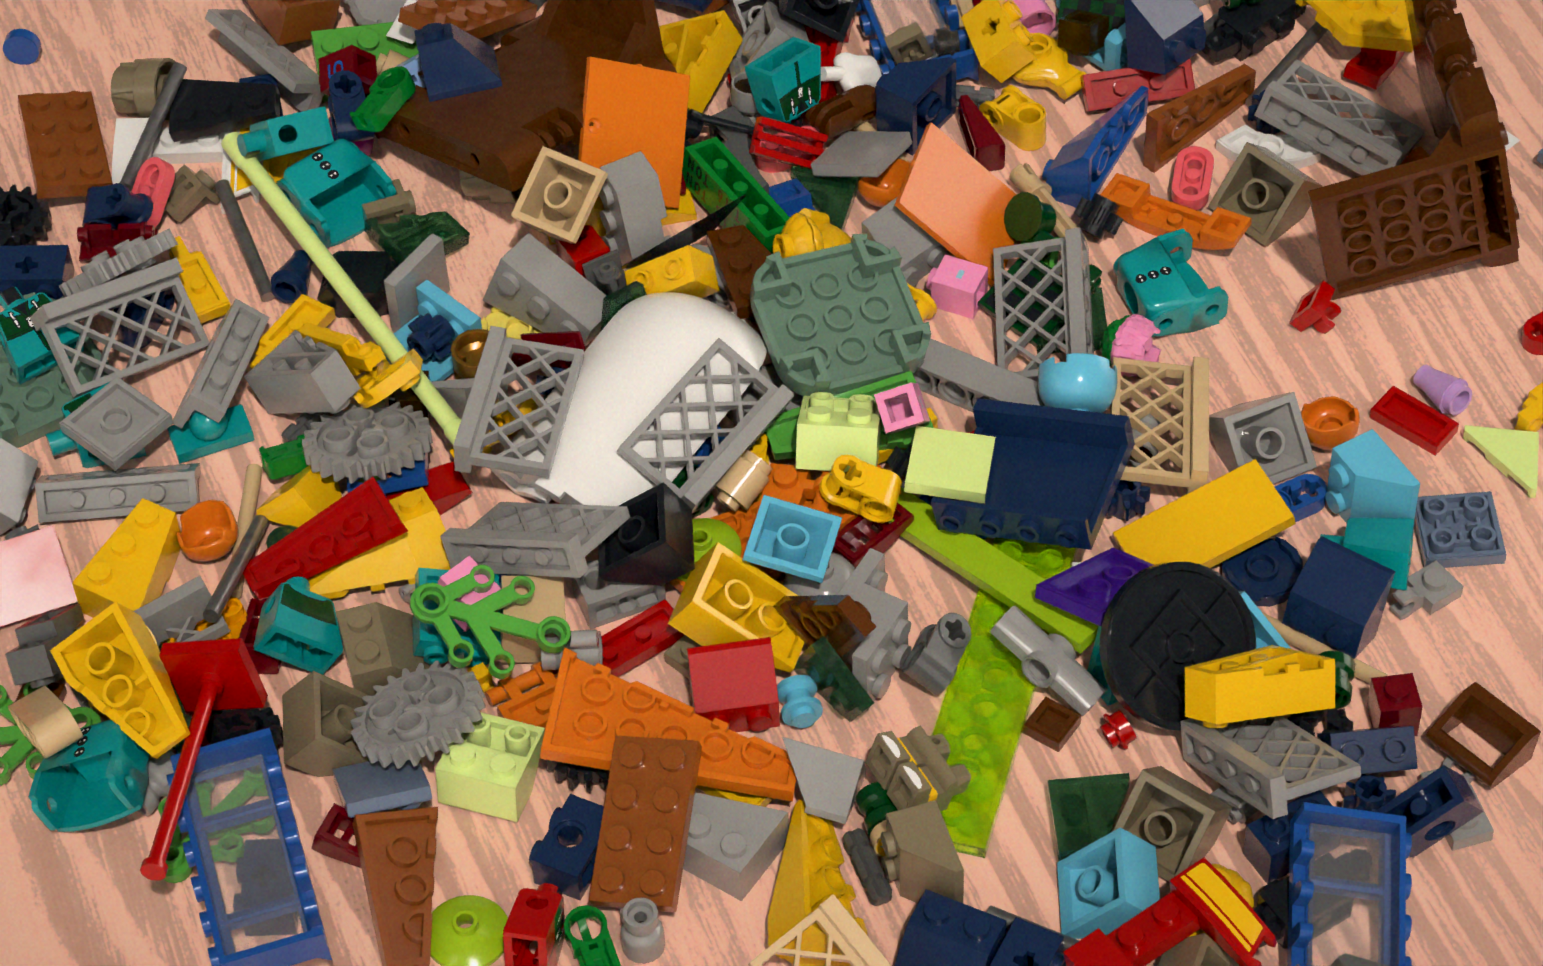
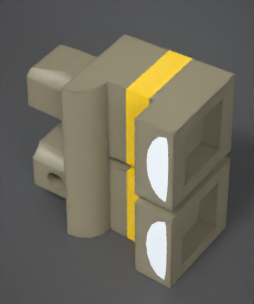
M921 725L913 728L907 736L899 738L892 731L877 733L865 762L882 788L887 790L886 794L897 810L936 800L940 811L946 810L952 796L965 792L971 780V774L964 764L952 766L947 764L946 761L950 754V747L943 734L928 736Z

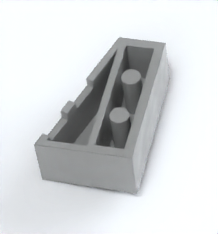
M641 151L600 167L601 170L608 173L599 193L604 210L600 211V218L606 229V236L602 237V240L609 247L610 251L618 250L622 266L671 238L670 235L664 237L661 219L666 218L667 213L658 174Z
M529 232L500 259L483 298V301L544 333L580 331L585 347L608 324L618 305Z
M294 330L244 376L268 414L286 413L291 415L294 413L314 414L317 412L335 414L345 409L351 402L350 397L361 388L336 349L321 342L315 344L311 337L306 336L303 338L297 330Z
M695 792L683 869L734 898L743 901L785 847L789 830L788 812Z

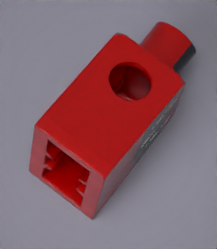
M543 883L538 886L537 890L523 888L519 891L503 929L505 966H557L565 938L564 897L562 896V891L556 885ZM538 941L535 954H533L529 950L531 942Z

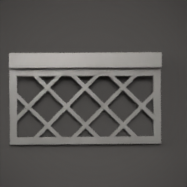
M1297 59L1276 82L1272 80L1267 86L1254 115L1360 175L1400 165L1422 139L1425 132L1424 129ZM1296 74L1310 83L1299 82ZM1306 94H1317L1319 100L1308 99ZM1329 95H1334L1342 99V101L1332 100ZM1339 112H1349L1352 118L1341 117ZM1362 113H1367L1375 119L1364 118ZM1371 130H1381L1384 136L1373 135ZM1394 131H1399L1408 137L1396 136Z
M1081 228L1066 229L1065 237L993 248L997 366L1008 370V364L1019 353L1028 359L1030 363L1022 371L1014 373L1038 382L1037 368L1056 347L1065 354L1084 353L1094 355L1089 247ZM1061 251V259L1051 270L1039 262L1047 253ZM1020 257L1026 261L1014 275L1004 270V259ZM1033 268H1036L1045 276L1031 289L1021 281ZM1055 281L1063 287V292L1051 303L1041 294ZM1017 287L1026 293L1027 296L1014 309L1005 303V298ZM1036 300L1047 309L1035 322H1032L1022 314ZM1056 314L1064 320L1065 325L1055 336H1052L1042 327ZM1018 320L1026 325L1028 330L1014 342L1006 336V331ZM1038 334L1047 340L1048 343L1034 356L1024 347Z
M177 257L44 304L30 317L36 331L42 329L73 398L88 393L112 381L117 376L123 380L208 347L210 342L178 276L183 270ZM172 289L178 302L175 312L156 304L160 292ZM151 295H152V297H151V300H150V301H149V300H147V299H145V298H146V297H148V296H151ZM133 302L147 309L142 324L123 316L127 304ZM119 307L117 313L111 311L112 309ZM153 312L172 320L167 335L148 328ZM101 315L114 321L109 336L89 328L93 316ZM85 320L84 325L77 323L79 321ZM120 324L138 332L133 348L114 340ZM177 324L189 328L196 342L185 345L172 339ZM67 327L80 333L75 349L61 343L56 333L57 329ZM86 336L105 344L100 361L81 352ZM144 336L163 344L159 356L151 357L139 351ZM169 347L176 349L171 352H168ZM111 348L130 356L125 369L119 370L106 364ZM136 359L142 361L141 363L134 365ZM77 360L96 368L92 381L80 384L74 371ZM102 372L109 374L101 377Z
M490 326L453 445L455 471L471 474L472 467L475 465L549 478L583 363L584 350L508 338L506 336V328ZM513 352L527 354L533 360L517 367L511 360ZM556 360L572 362L571 367L557 374L549 364ZM541 368L548 378L532 385L525 375ZM517 380L525 390L508 397L502 390V387ZM556 386L562 393V397L547 403L540 393ZM532 398L540 408L523 415L516 405ZM508 410L516 420L499 427L493 420V416ZM547 416L554 426L539 434L531 423ZM523 428L531 438L514 446L507 435ZM497 440L506 448L505 451L497 455L482 453L485 446ZM538 446L545 454L542 463L526 460L522 454Z
M718 338L620 445L617 452L656 485L664 482L692 509L693 513L714 490L715 485L740 456L742 457L786 409L795 394L783 384L778 388L736 351ZM717 352L730 362L732 375H711L710 360ZM704 369V376H696ZM753 382L765 394L758 401H742L740 383ZM712 383H733L735 401L714 402ZM688 384H705L707 402L686 403L685 387ZM679 395V403H672ZM736 409L737 425L734 428L717 429L715 410ZM743 409H750L743 417ZM708 410L710 429H689L687 411ZM664 411H680L682 430H661L660 415ZM654 423V431H646ZM726 436L724 440L719 444L718 437ZM711 437L712 453L709 456H692L690 438ZM662 438H683L685 457H664ZM638 439H655L657 458H643L631 447ZM693 464H701L694 472ZM665 465H686L688 480L680 489L666 478Z
M499 502L468 529L449 528L440 537L451 569L470 555L478 565L489 566L494 574L580 578L589 570L585 557L630 518L627 506Z
M1283 716L1231 722L1224 728H1207L1203 726L1202 721L1192 718L1180 721L1183 759L1272 819L1288 815L1287 800L1361 777L1360 764Z

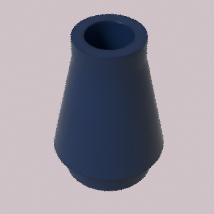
M304 250L295 251L291 258L271 277V291L281 302L294 303L301 294L306 295L310 271L314 262Z

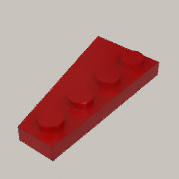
M372 476L250 560L243 575L252 592L261 601L270 597L281 583L286 582L292 577L308 579L408 532L383 489Z

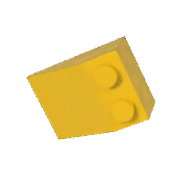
M719 542L695 563V569L690 572L668 621L669 625L701 646L770 637L774 667L789 673L795 668L804 646V641L773 607L784 596L798 595L749 562L743 561V558Z

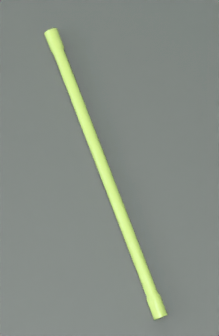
M231 132L227 134L222 140V148L236 166L243 170L372 339L381 347L390 362L394 363L405 355L407 350L262 166L256 154L246 157L241 155L237 145V137L240 133ZM421 370L419 373L420 379L410 388L444 430V434L450 443L454 445L461 419Z

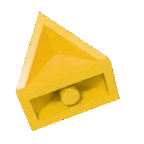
M309 465L274 491L257 509L256 515H263L269 521L297 529L342 498L339 483L334 482L333 475L321 478L320 471L313 473L311 465Z

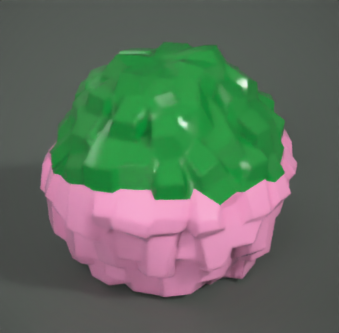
M1138 314L1126 315L1120 320L1117 319L1111 322L1105 328L1099 348L1102 356L1109 359L1111 368L1113 357L1152 362L1159 361L1161 350L1152 344L1151 336L1154 333L1160 334V330L1154 326L1153 321ZM1121 372V376L1125 375L1128 377H1139L1137 374Z

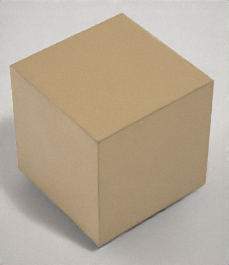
M501 575L500 588L503 589L509 586L511 581L517 576ZM527 576L535 585L532 599L526 604L514 602L500 610L502 614L538 624L550 616H557L566 621L563 577ZM524 585L514 587L515 591L520 595L529 593L528 588ZM501 632V646L504 651L512 654L515 663H537L541 661V649L536 641ZM548 633L545 635V637L558 638V636L553 633ZM500 659V663H507L506 661Z

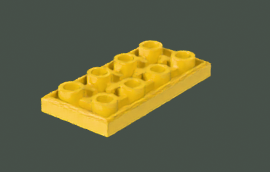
M1254 459L1114 531L1113 536L1121 551L1154 565L1166 562H1191L1212 568L1295 525L1296 522L1294 515L1257 460Z

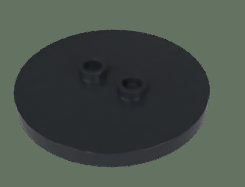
M1191 562L1156 564L1141 570L1128 579L1110 602L1104 616L1100 634L1102 668L1112 693L1123 708L1132 716L1147 725L1164 730L1181 731L1180 721L1189 719L1185 717V667L1256 649V634L1253 620L1240 593L1218 572L1209 567Z

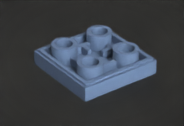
M1491 491L1418 497L1414 526L1423 567L1436 560L1444 568L1505 564L1507 554Z
M407 760L400 769H397L394 761L385 768L381 766L380 761L373 764L367 761L332 769L335 785L347 816L350 818L358 814L378 813L393 808L400 810L415 809L422 802L432 799L430 784L420 762L417 766L413 767L411 760Z

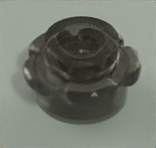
M944 24V28L934 29L933 40L937 57L948 54L954 56L955 52H960V40L957 30L951 31L948 24Z

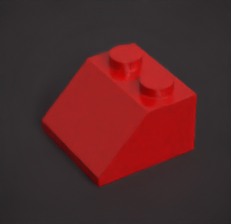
M770 637L687 648L692 707L695 708L694 713L711 721L714 718L728 723L729 729L734 732L763 731L780 726L779 699Z

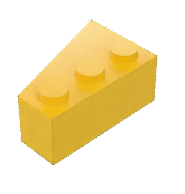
M725 10L659 26L665 59L674 66L677 73L690 75L688 108L703 113L743 41V38Z
M144 498L140 500L72 582L77 602L80 604L83 614L94 618L114 602H118L128 609L135 611L161 596L165 582H169L181 550L176 533L180 532L176 512Z
M1270 645L1185 667V717L1203 721V726L1207 728H1224L1231 722L1335 708L1334 658Z

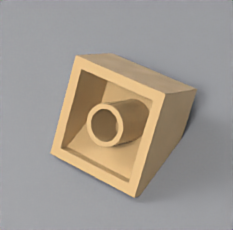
M542 146L510 216L531 229L560 241L576 244L608 173Z

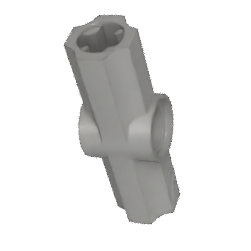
M1012 606L991 629L990 633L1022 661V671L1031 683L1041 688L1050 686L1081 716H1084L1108 690L1075 660V650L1066 638L1056 633L1047 635L1017 606Z

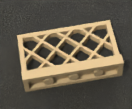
M1194 356L1192 366L1113 357L1112 368L1114 365L1117 367V389L1110 406V414L1129 416L1131 427L1143 434L1134 439L1135 445L1131 456L1140 465L1137 467L1126 466L1120 480L1186 487V494L1205 485L1209 473V358ZM1121 372L1137 374L1142 380L1132 385L1121 376ZM1164 377L1182 379V384L1170 389L1161 379ZM1151 386L1161 396L1151 401L1141 391ZM1132 398L1141 408L1131 413L1120 403ZM1170 402L1181 412L1170 417L1160 407ZM1151 414L1161 424L1150 429L1140 419ZM1170 430L1180 441L1170 446L1159 436ZM1150 442L1160 453L1150 458L1139 448L1143 444ZM1170 459L1181 469V473L1165 471L1159 464Z
M834 894L748 964L749 966H763L766 961L777 954L794 956L793 966H799L800 957L825 960V966H831V961L846 962L851 966H892ZM815 922L827 935L826 953L801 950L802 933ZM796 938L795 950L784 948ZM833 944L842 955L832 954Z

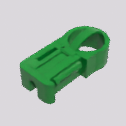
M402 66L392 67L382 72L376 78L373 85L369 88L370 94L355 112L349 113L358 130L382 131L406 100L413 95L416 85L407 68Z
M304 434L297 436V440L269 448H264L263 446L259 448L262 468L270 479L275 480L296 474L309 466L306 465L302 446V439H305Z
M589 905L578 906L571 910L564 922L565 940L571 948L574 959H578L579 965L621 966L603 912ZM586 919L595 920L602 927L600 934L594 939L590 935ZM575 922L578 923L583 941L573 937L570 931Z

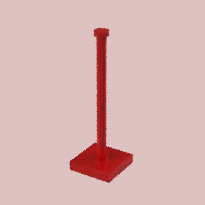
M242 638L162 644L159 657L185 711L193 712L188 728L190 735L185 738L149 857L145 858L141 864L140 872L147 879L159 881L166 877L168 871L167 855L212 710L265 707L268 694Z

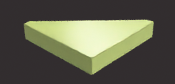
M1465 425L1463 432L1464 441L1474 443L1486 454L1485 458L1506 477L1511 476L1526 489L1529 498H1536L1539 432Z

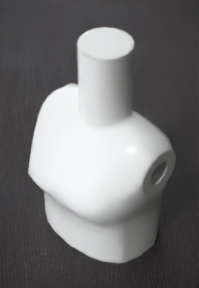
M843 52L834 58V66L821 67V81H839L844 92L859 85H870L875 88L877 81L882 76L876 59L871 55H855Z

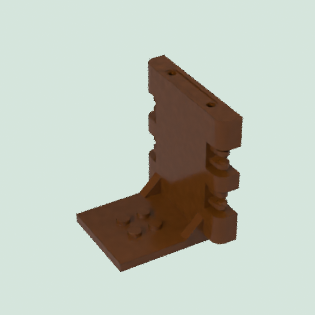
M548 0L542 15L501 37V47L494 50L503 86L429 102L426 87L423 88L416 85L413 95L406 100L384 129L380 132H374V134L514 192L525 185L542 146L555 150L561 143L564 145L571 142L579 146L580 131L583 128L584 122L582 109L587 57L591 56L633 65L642 64L644 67L677 73L674 66L665 59L654 0Z
M1405 0L1421 98L1434 134L1440 141L1431 155L1423 159L1308 191L1326 280L1329 285L1335 288L1332 300L1480 259L1483 265L1488 267H1497L1519 261L1518 248L1520 246L1516 220L1520 218L1515 199L1512 197L1506 149L1504 146L1509 144L1508 136L1503 122H1499L1496 103L1487 85L1482 66L1477 68L1474 66V62H1477L1475 47L1467 32L1462 13H1454L1453 9L1457 8L1456 0Z

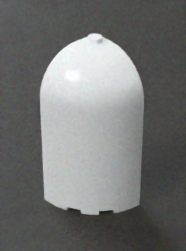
M660 292L634 299L613 316L584 352L583 363L550 477L493 468L489 469L516 495L530 497L541 503L548 504L551 500H554L560 504L619 506L657 486L617 452L620 445L718 338L724 341L758 371L767 353L764 339L744 319L737 317L734 312H729L723 307L697 296L676 292ZM717 352L710 360L711 375H732L730 362ZM704 369L696 376H704ZM751 382L740 383L741 395ZM712 383L714 402L735 401L733 383ZM688 384L685 387L686 403L707 402L705 384ZM555 387L545 401L550 403L562 397V393ZM679 395L672 403H679ZM708 410L687 411L689 429H710ZM715 410L717 425L729 410ZM664 411L660 415L661 430H682L680 411ZM547 416L531 423L539 434L554 426ZM654 423L646 431H654ZM521 428L511 442L515 446L531 437ZM708 437L690 438L692 456ZM662 438L664 457H685L683 438ZM638 439L631 447L643 458H657L655 439ZM537 446L523 453L522 456L526 460L543 463L545 454ZM665 465L666 478L672 482L685 465Z

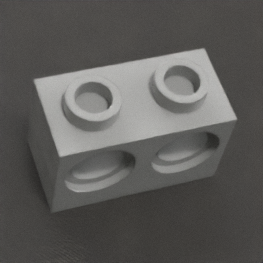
M599 560L586 562L589 570L580 578H571L573 594L590 630L643 612L666 599L665 584L656 586L603 581L599 577Z

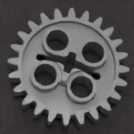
M170 228L147 240L143 236L132 241L127 239L113 246L117 254L116 256L110 258L108 252L104 251L92 257L90 263L80 267L83 273L60 284L59 288L64 297L120 278V274L124 272L129 275L143 270L156 263L155 256L178 245Z
M385 400L369 408L356 407L351 403L348 406L349 410H342L335 413L334 416L323 414L321 415V422L310 423L311 430H305V439H302L306 465H311L313 473L320 471L321 478L333 475L334 482H338L344 477H349V483H354L358 478H364V481H367L372 476H378L382 480H386V473L389 472L401 475V467L413 469L415 467L414 460L423 461L425 459L424 453L431 451L430 444L433 443L428 417H423V411L414 412L412 405L401 408L400 402L386 406Z
M435 661L429 669H425L423 663H419L416 671L410 673L407 668H403L401 677L396 679L389 675L387 676L389 684L386 686H373L376 694L374 696L362 697L365 706L355 708L354 711L357 718L352 719L350 723L353 727L351 734L362 756H367L370 763L373 764L380 761L381 766L385 768L394 761L397 769H400L407 760H411L414 767L418 765L421 757L426 756L431 762L434 760L435 752L441 750L446 754L449 753L450 748L448 745L451 742L462 744L464 740L461 734L475 731L472 722L482 720L483 718L479 710L486 708L483 701L485 695L474 672H468L466 667L456 668L449 662L442 668L439 661Z

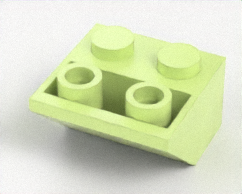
M815 392L810 396H803L797 421L796 469L831 471V466L836 458L847 454L877 467L882 419L876 400L872 396L865 394L853 395L850 398L834 397L831 393ZM847 466L843 472H847L850 466Z
M480 712L483 717L482 720L472 722L475 731L462 733L461 736L464 740L462 744L451 742L448 745L450 752L447 754L443 752L435 768L438 803L518 822L533 790L545 728Z

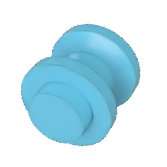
M794 675L785 678L777 685L779 702L785 704L781 709L782 720L785 724L796 728H807L821 717L823 708L820 700L814 697L817 692V685L812 677L808 675Z

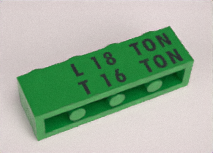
M717 136L685 147L682 172L689 191L710 214L746 194V197L720 225L722 228L744 225L773 254L774 238L777 234L782 233V229L790 217Z

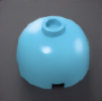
M1066 354V361L1056 364L1055 357L1049 358L1041 363L1038 369L1040 398L1047 407L1104 413L1109 409L1116 395L1117 367L1114 365L1113 368H1110L1109 359L1093 354Z

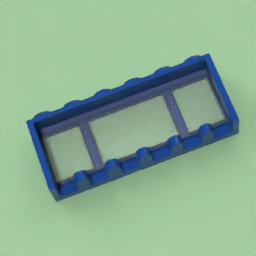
M270 727L201 747L179 816L178 826L181 834L185 832L189 834L190 841L184 842L183 848L189 868L196 866L198 876L191 877V882L197 902L205 901L207 909L200 912L199 916L205 937L213 936L215 943L214 947L208 948L211 965L292 966L316 958L332 960L281 762ZM181 753L170 756L174 773ZM174 773L166 775L169 789Z
M1303 802L1290 820L1287 966H1331L1335 959L1344 953L1388 966H1412L1411 958L1406 956V941L1410 937L1412 927L1411 916L1406 914V900L1410 896L1412 887L1411 874L1406 873V859L1409 857L1412 847L1411 833L1406 832V816Z

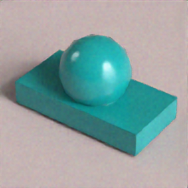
M242 404L228 408L219 423L194 410L182 429L176 425L167 428L179 464L255 440Z

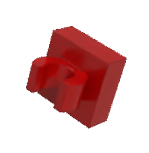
M1323 280L1303 295L1290 324L1300 332L1312 324L1317 331L1323 334L1334 328L1335 324L1329 319L1332 320L1342 311L1336 303L1330 301L1335 288Z

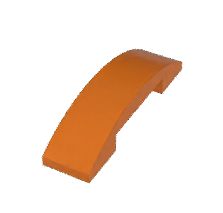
M1119 173L1115 174L1100 194L1120 206L1116 215L1151 235L1157 237L1184 228L1193 239L1192 248L1208 250L1234 248L1252 224V218L1217 207L1212 215L1150 195L1149 183Z

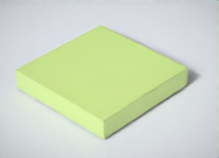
M916 426L904 492L985 504L996 437Z

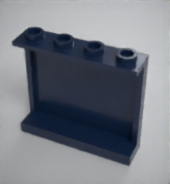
M977 398L973 407L977 426L974 434L996 437L985 504L949 498H932L931 505L938 530L1092 550L1135 445L1129 416Z

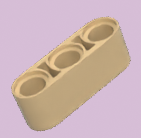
M46 686L40 687L8 706L22 734L45 759L83 738V734L69 709Z

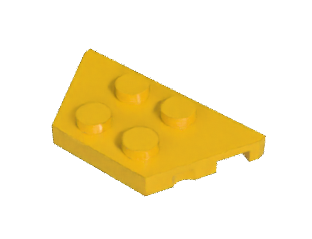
M1295 0L1299 6L1310 5L1317 11L1315 20L1322 27L1328 29L1332 36L1343 46L1410 53L1413 51L1405 0Z

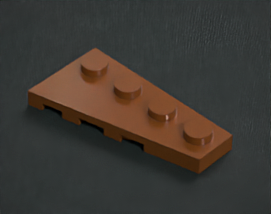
M1243 64L1147 113L1143 166L1153 173L1157 172L1175 158L1181 150L1192 145L1244 105L1246 99L1254 91L1256 71Z
M438 807L358 814L354 816L352 825L382 966L430 965L431 909L434 893L433 872L437 838H435Z

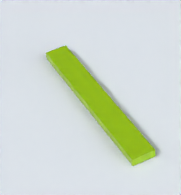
M901 487V494L897 502L914 515V521L900 535L901 537L1008 607L1017 606L1037 626L1049 634L1056 633L1063 636L1072 644L1074 650L1080 654L1095 642L1099 628L1098 625L1035 598L1036 585L1044 581V578L975 534L938 530L932 506L912 493L904 492V488Z

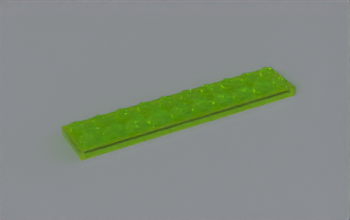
M995 537L993 543L994 547L1045 580L1071 568L1078 548H1066L1035 542L1029 543ZM979 588L968 621L971 628V639L957 665L956 674L947 687L933 735L943 734L949 743L950 754L946 761L949 766L964 764L971 774V780L966 791L952 796L947 809L940 811L955 849L959 853L985 858L1021 741L1023 725L1027 721L1037 686L1031 683L1024 675L1021 666L1022 661L990 633L994 625L1010 607Z

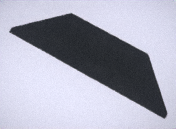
M746 194L621 266V269L636 267L690 245L706 236L707 231L715 230L746 197Z

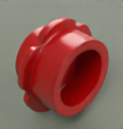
M1120 710L1110 716L1107 713L1104 714L1103 718L1106 723L1100 726L1103 735L1112 748L1120 744L1124 750H1127V744L1137 739L1130 723Z

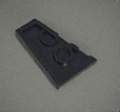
M183 79L170 107L169 134L174 142L249 128L251 124L280 117L281 94L275 84Z

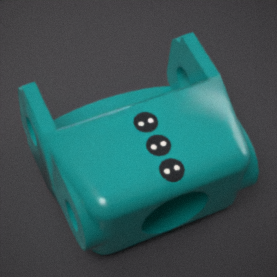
M341 138L289 166L284 171L283 178L276 183L326 248L350 240L366 230L362 204L397 194L392 184L393 181L383 169L353 142Z
M1184 228L1157 236L1141 246L1122 254L1113 265V271L1117 276L1118 291L1132 314L1142 315L1153 321L1154 326L1160 330V334L1154 333L1151 337L1191 333L1219 324V321L1227 314L1229 297L1226 291L1221 289L1220 286L1208 289L1199 274L1186 262L1191 258L1193 239ZM1180 247L1176 252L1170 253L1174 248Z
M112 720L80 728L83 738L49 758H43L35 773L28 798L32 801L33 812L49 830L72 832L90 829L126 817L142 808L148 787L149 753L120 729V726ZM47 800L50 803L51 812L48 809Z

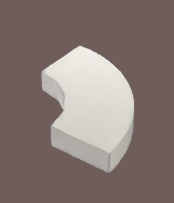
M1246 124L1216 140V150L1234 162L1246 142L1269 149L1297 169L1305 168L1321 161V152L1288 134H1265L1255 131Z

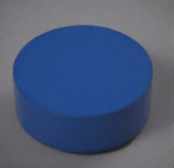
M26 29L10 31L6 35L3 44L4 55L13 63L28 65L35 62L41 49L40 39L36 34Z

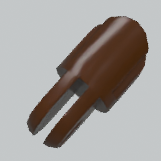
M859 85L808 109L805 114L806 120L819 133L828 135L827 139L830 140L875 117L877 110L875 88L870 85Z

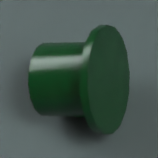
M1021 192L1013 196L1008 202L1004 214L1006 231L1012 238L1017 241H1029L1035 238L1041 231H1046L1050 234L1056 225L1057 216L1050 204L1041 202L1032 193Z

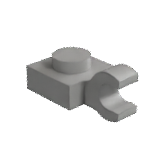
M1436 560L1408 577L1407 590L1397 589L1393 593V597L1398 602L1390 606V610L1400 620L1409 617L1421 607L1431 615L1460 598L1464 586Z

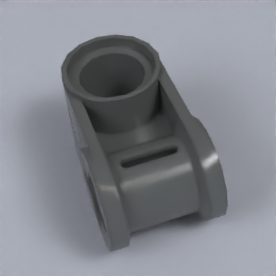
M948 613L942 616L937 624L925 627L920 632L912 651L904 661L902 671L934 695L942 693L953 680L957 671V665L971 639V628L967 620L957 613Z

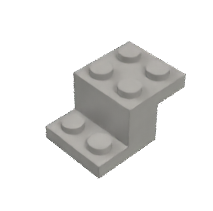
M872 548L868 550L837 594L849 595L854 601L863 604L871 615V621L876 625L872 632L840 658V660L852 665L853 704L867 711L877 697L881 699L886 694L890 686L891 676L897 668L902 669L904 661L911 652V646L908 645V634L911 629V622L908 621V602L885 592L888 580V573L885 572V554Z

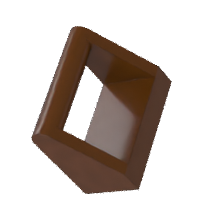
M1474 682L1459 695L1428 730L1425 738L1493 789L1532 759L1541 731L1477 682ZM1464 723L1505 756L1493 769L1447 733L1459 724Z

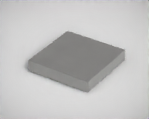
M844 132L811 163L813 175L816 177H879L912 144L910 132Z
M434 234L429 235L384 280L393 333L419 314L416 287L426 279L444 292L448 293L450 291L443 239Z
M117 376L59 424L64 434L116 471L173 424V419L169 412Z

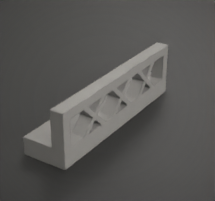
M208 9L205 19L221 32L218 42L258 76L271 74L276 78L280 94L301 112L319 108L324 93L320 92L318 74L283 45L278 46L269 33L241 10Z
M238 299L234 300L214 332L173 418L174 425L182 429L194 410L218 423L221 421L270 317Z
M200 463L117 469L116 471L104 470L42 475L35 483L39 523L128 516L142 498L174 512L186 511L196 503H200L197 481L201 475Z
M200 575L133 611L142 617L145 625L152 631L158 647L161 642L168 638L177 639L176 642L216 640L231 632L222 614L218 621L202 631L194 630L196 624L204 619L203 612L212 597ZM72 688L80 706L90 708L87 698Z

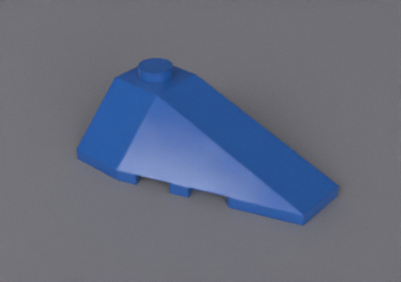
M1139 87L1062 146L1054 160H1048L1042 179L1051 186V195L1056 201L1076 208L1082 197L1091 201L1095 193L1098 194L1147 115L1148 87Z

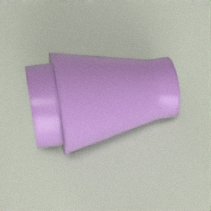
M1423 365L1415 373L1414 384L1422 389L1442 413L1458 415L1470 404L1472 390L1468 387L1466 380L1436 370L1429 365Z

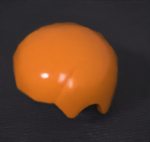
M896 159L879 177H860L858 191L870 204L883 208L898 197L909 170L910 162Z
M1336 396L1322 397L1310 404L1305 403L1302 407L1301 415L1310 445L1323 450H1332V448L1354 438L1358 432L1360 423L1359 411L1349 401Z
M207 500L196 503L180 516L182 529L181 533H176L181 550L192 560L213 561L221 558L230 552L237 541L239 533L237 521L232 510L224 501Z

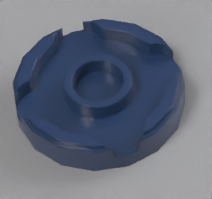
M1276 536L1275 540L1268 538L1222 562V576L1238 592L1245 591L1256 606L1266 607L1284 603L1289 599L1290 592L1303 569V561L1297 549L1286 540Z

